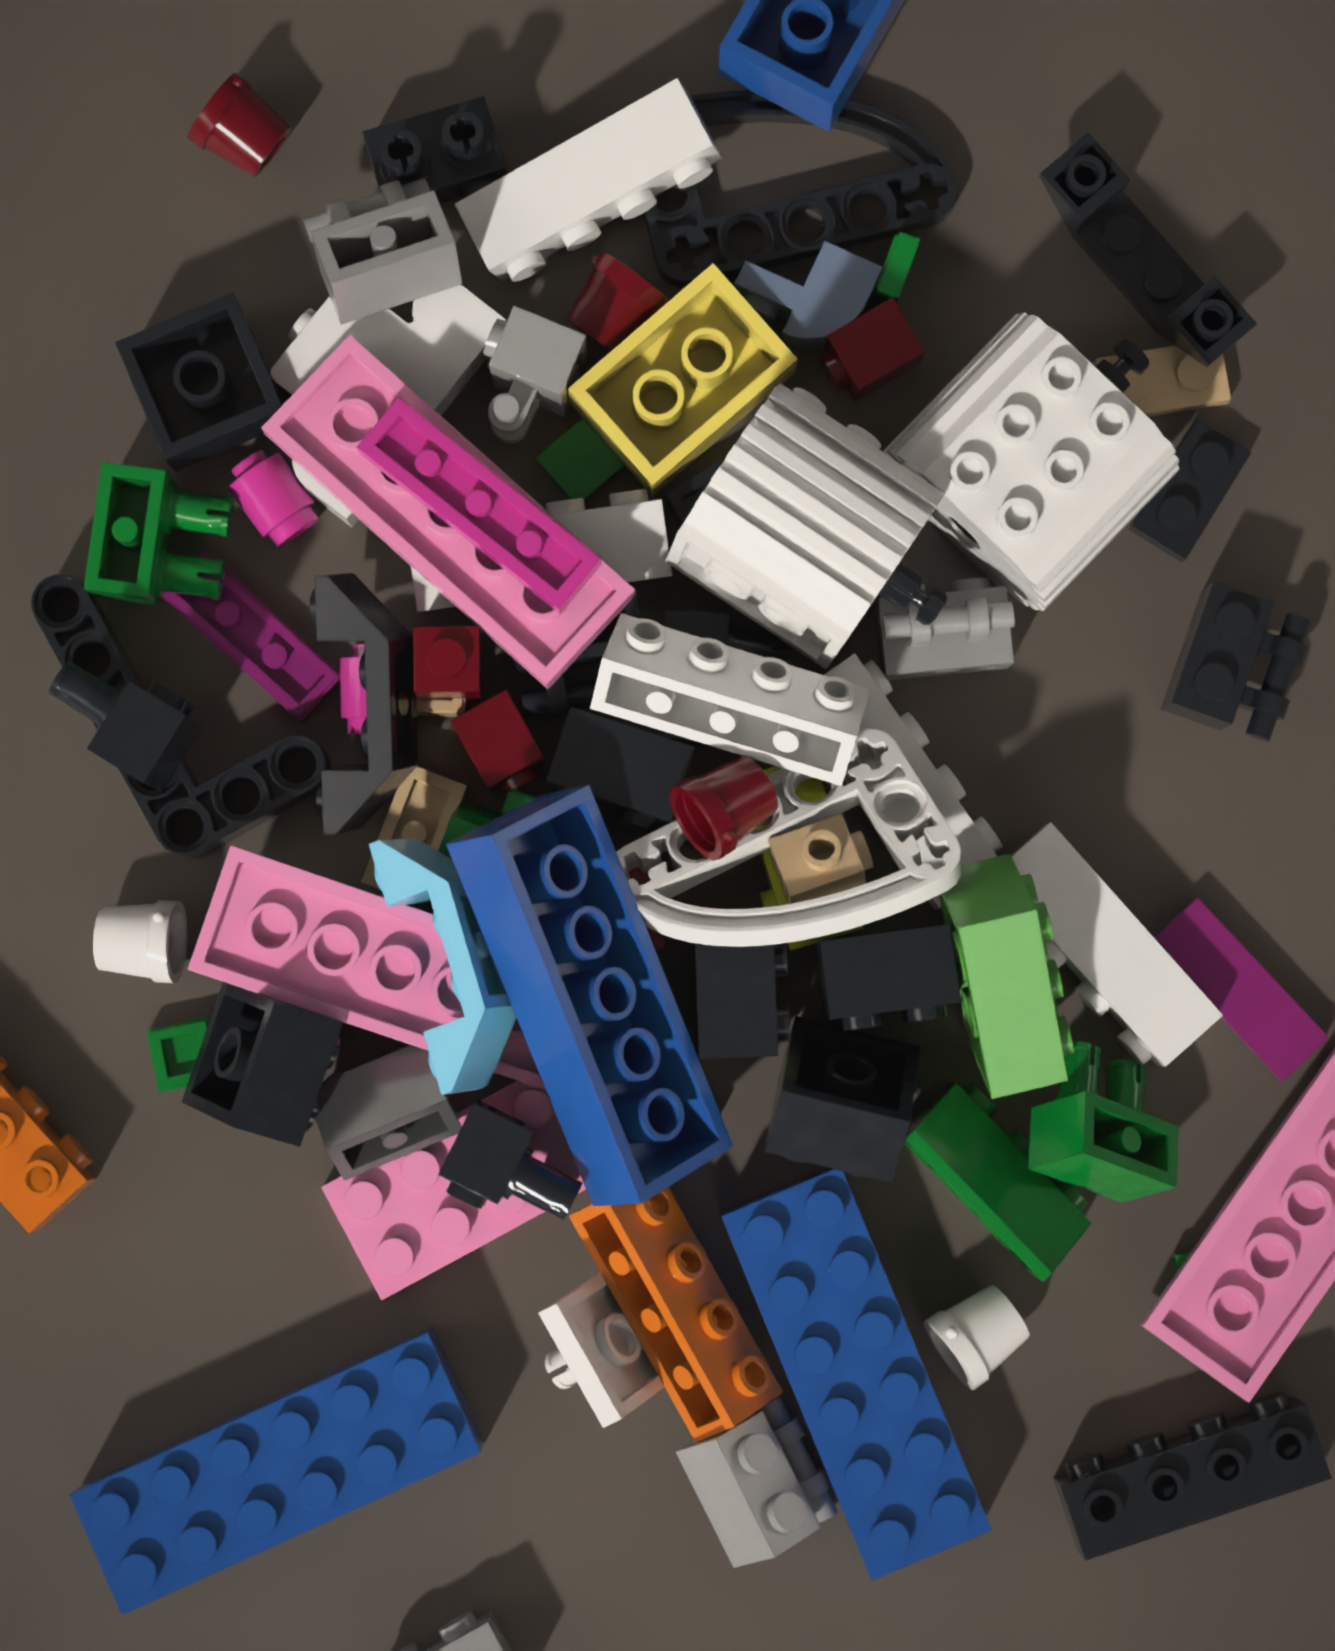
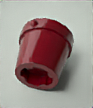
M233 73L218 88L193 123L187 138L202 150L208 149L256 178L279 151L290 134L292 127L251 89L252 85L237 73Z
M603 251L601 255H594L591 258L594 270L566 320L611 352L662 308L669 298L633 270Z
M746 756L736 758L698 777H689L672 787L669 794L672 811L684 835L704 857L713 861L719 860L735 850L738 842L773 815L778 808V798L768 776L755 761Z

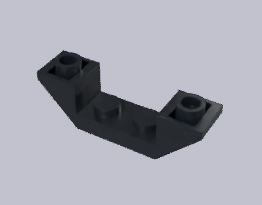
M1089 132L1040 173L1039 177L1074 240L1156 333L1205 367H1208L1256 326L1257 323L1217 277L1214 276L1204 284L1124 193L1130 181L1129 177Z
M354 573L315 576V589L312 591L309 604L312 622L316 625L317 641H364L365 653L362 655L359 664V678L363 689L366 690L367 717L362 724L361 742L364 752L368 755V765L348 764L321 770L322 781L317 788L316 806L320 817L323 818V835H337L362 828L418 766L413 635Z

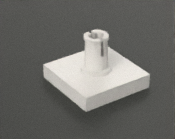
M600 1272L538 1313L558 1347L549 1351L545 1357L547 1372L550 1373L566 1364L568 1365L566 1371L552 1378V1381L562 1389L570 1388L577 1382L603 1428L621 1420L664 1388L663 1383Z

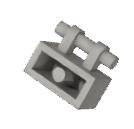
M425 178L401 185L399 180L381 185L380 193L347 204L344 198L325 204L326 211L303 218L311 243L314 242L321 275L341 325L462 284L455 240L435 191L429 190Z
M513 306L507 322L500 319L495 321L487 338L483 355L488 356L486 367L490 368L494 388L504 392L494 397L488 408L489 420L496 438L509 444L522 440L529 431L538 407L562 417L565 416L570 404L568 388L581 378L588 362L586 335L516 306Z
M969 578L951 582L952 591L945 592L948 597L946 604L930 625H923L915 620L919 608L912 603L901 610L886 599L879 598L875 604L881 671L887 680L1008 669L1014 663L1011 627L1015 626L1013 603L1012 601L1008 602L1006 586L990 588L989 578ZM921 584L920 590L927 594L926 584Z
M780 1396L759 1409V1412L753 1413L735 1427L697 1443L692 1441L675 1451L733 1568L777 1557L821 1528L820 1522L838 1513L827 1491L832 1485L824 1469H816L801 1439L806 1433L798 1417H790Z

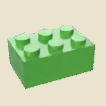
M1010 854L964 864L962 866V875L957 884L940 894L939 899L944 925L950 924L961 999L960 1007L966 1037L991 1099L1066 1082L1068 1077L1064 1056L1074 1054V1047L1065 1016L1059 1017L1056 999L1064 997V992L1056 961L1054 959L1049 960L1045 942L1053 940L1052 925L1047 907L1044 902H1038L1031 874L1020 876Z

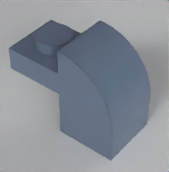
M824 241L804 287L746 260L734 287L765 322L775 323L777 317L787 321L781 340L788 348L803 351L818 350L824 348L826 337L829 333L864 314L883 267Z

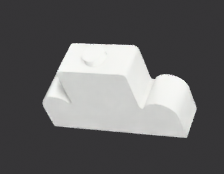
M462 285L414 300L412 323L405 322L393 311L386 309L341 325L329 296L317 312L309 308L295 322L288 334V339L292 343L274 364L270 375L279 391L290 398L333 351L351 335L442 416L488 359V356L483 355V351L495 321L500 319L506 322V319ZM292 460L295 475L307 492L353 528L359 519Z

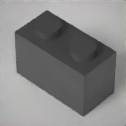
M413 1045L399 1046L388 1051L383 1057L354 1069L335 1072L322 1082L318 1094L319 1110L316 1122L325 1149L344 1181L459 1133L462 1126L450 1094L441 1095L437 1079L432 1074L429 1066L428 1050Z

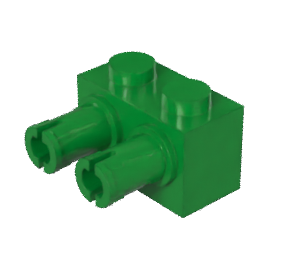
M102 462L84 590L96 599L157 607L159 605V598L163 597L165 592L210 597L213 600H220L223 584H220L218 580L203 579V577L224 579L225 559L213 560L169 554L167 541L168 534H172L173 529L229 537L232 522L229 521L228 517L213 516L212 514L233 516L234 497L178 491L175 480L166 470Z
M1073 1041L1074 1054L1064 1056L1068 1081L1059 1083L1057 1097L1051 1102L1031 1107L1028 1169L1121 1203L1177 1188L1179 1126L1144 1113V1089L1147 1067L1142 1064L1137 1065L1136 1061L1127 1059L1113 1060L1106 1063L1105 1098L1098 1096V1072L1101 1049L1096 1045L1091 1047V1043Z

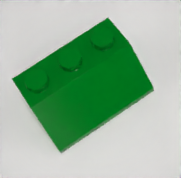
M950 1082L910 1121L904 1144L1031 1275L1044 1282L1092 1224L1080 1212L1088 1202L1071 1184L1060 1180L1052 1183L1046 1175L1028 1169L1029 1140L1017 1129L1008 1137L993 1122L991 1117L999 1110L973 1083L963 1090L957 1083Z

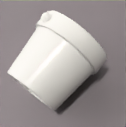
M158 900L155 904L102 907L98 912L93 934V955L98 970L152 978L153 982L177 983L184 969L188 940L187 918L182 902Z
M994 1285L982 1289L944 1312L937 1311L924 1321L925 1331L933 1346L955 1376L970 1390H975L989 1380V1374L1030 1336L1020 1314L1008 1298Z

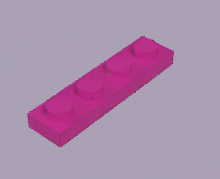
M399 397L357 446L359 454L559 614L564 611L602 565L600 557Z

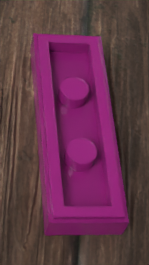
M203 548L194 556L215 560ZM226 569L224 579L203 577V579L218 580L220 584H223L220 600L172 592L164 593L163 598L302 724L340 683V672Z
M1194 898L1154 936L1157 942L1223 1014L1221 1017L1222 1021L1279 1081H1284L1329 1039L1326 1033L1199 898Z

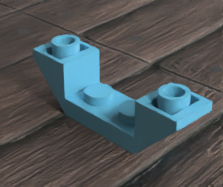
M417 838L377 840L370 843L369 847L375 864V880L383 892L386 906L425 904L431 901L434 910V927L442 938L452 972V988L461 1003L464 1013L462 1018L423 1032L429 1051V1066L432 1074L437 1079L441 1095L479 1090L487 1087L516 1020V1015L453 860Z

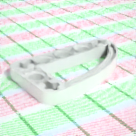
M866 728L859 730L845 776L848 775L849 784L840 786L827 782L831 786V790L820 801L806 802L795 795V790L800 783L814 777L784 768L767 775L778 798V808L773 814L772 821L764 829L749 833L737 843L735 850L721 859L713 861L705 857L699 860H691L684 857L680 853V847L687 840V837L677 821L625 845L616 853L646 927L662 935L690 943L745 947L796 942L842 932L889 917L928 901L957 884L962 875L961 848L958 839L896 741L884 731ZM869 753L874 760L881 759V767L872 770L868 764H860L859 757ZM899 798L909 799L919 806L917 815L904 823H895L888 820L883 815V810L887 804ZM857 805L861 806L900 871L842 892L779 906L750 909H717L689 905L670 899L769 850L768 839L841 814ZM924 835L925 844L935 858L943 857L944 866L934 870L929 863L922 864L920 847L916 840ZM666 851H669L672 866L675 871L670 873L668 872L666 862H662L660 855ZM638 867L644 874L649 873L650 878L649 882L640 886L634 878L630 879L629 871Z

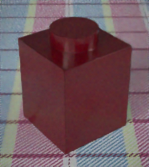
M891 298L829 333L824 345L827 355L820 358L836 390L841 391L847 387L854 401L920 365L925 352L894 298Z
M479 626L413 627L414 694L416 698H481V633Z
M506 690L450 721L490 792L503 787L508 795V792L518 791L540 777L535 767L546 761L545 757Z

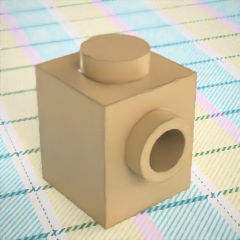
M842 813L768 839L772 865L788 904L820 898L866 884L865 870L874 867L862 832L858 831L850 834Z

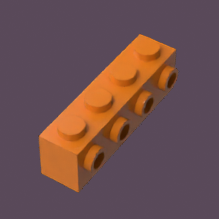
M0 1055V1202L28 1233L41 1230L97 1177L87 1167L93 1162V1158L82 1144L69 1133L60 1138L44 1120L50 1114L44 1102L26 1085L17 1090L5 1077L2 1071L8 1065Z
M669 1187L641 1204L593 1206L591 1202L569 1215L570 1220L696 1443L735 1427L783 1393L767 1359L762 1355L740 1316L736 1304L730 1298L708 1259L704 1247L695 1236Z

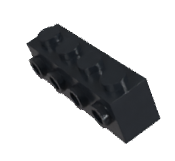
M1285 1392L1272 1393L1250 1401L1248 1403L1249 1413L1226 1420L1224 1412L1205 1415L1187 1423L1189 1433L1165 1440L1162 1432L1153 1433L1126 1443L1128 1453L1107 1460L1103 1459L1102 1453H1093L1067 1462L1065 1464L1067 1473L1053 1477L1077 1551L1086 1561L1332 1479L1307 1404L1296 1397L1287 1400Z

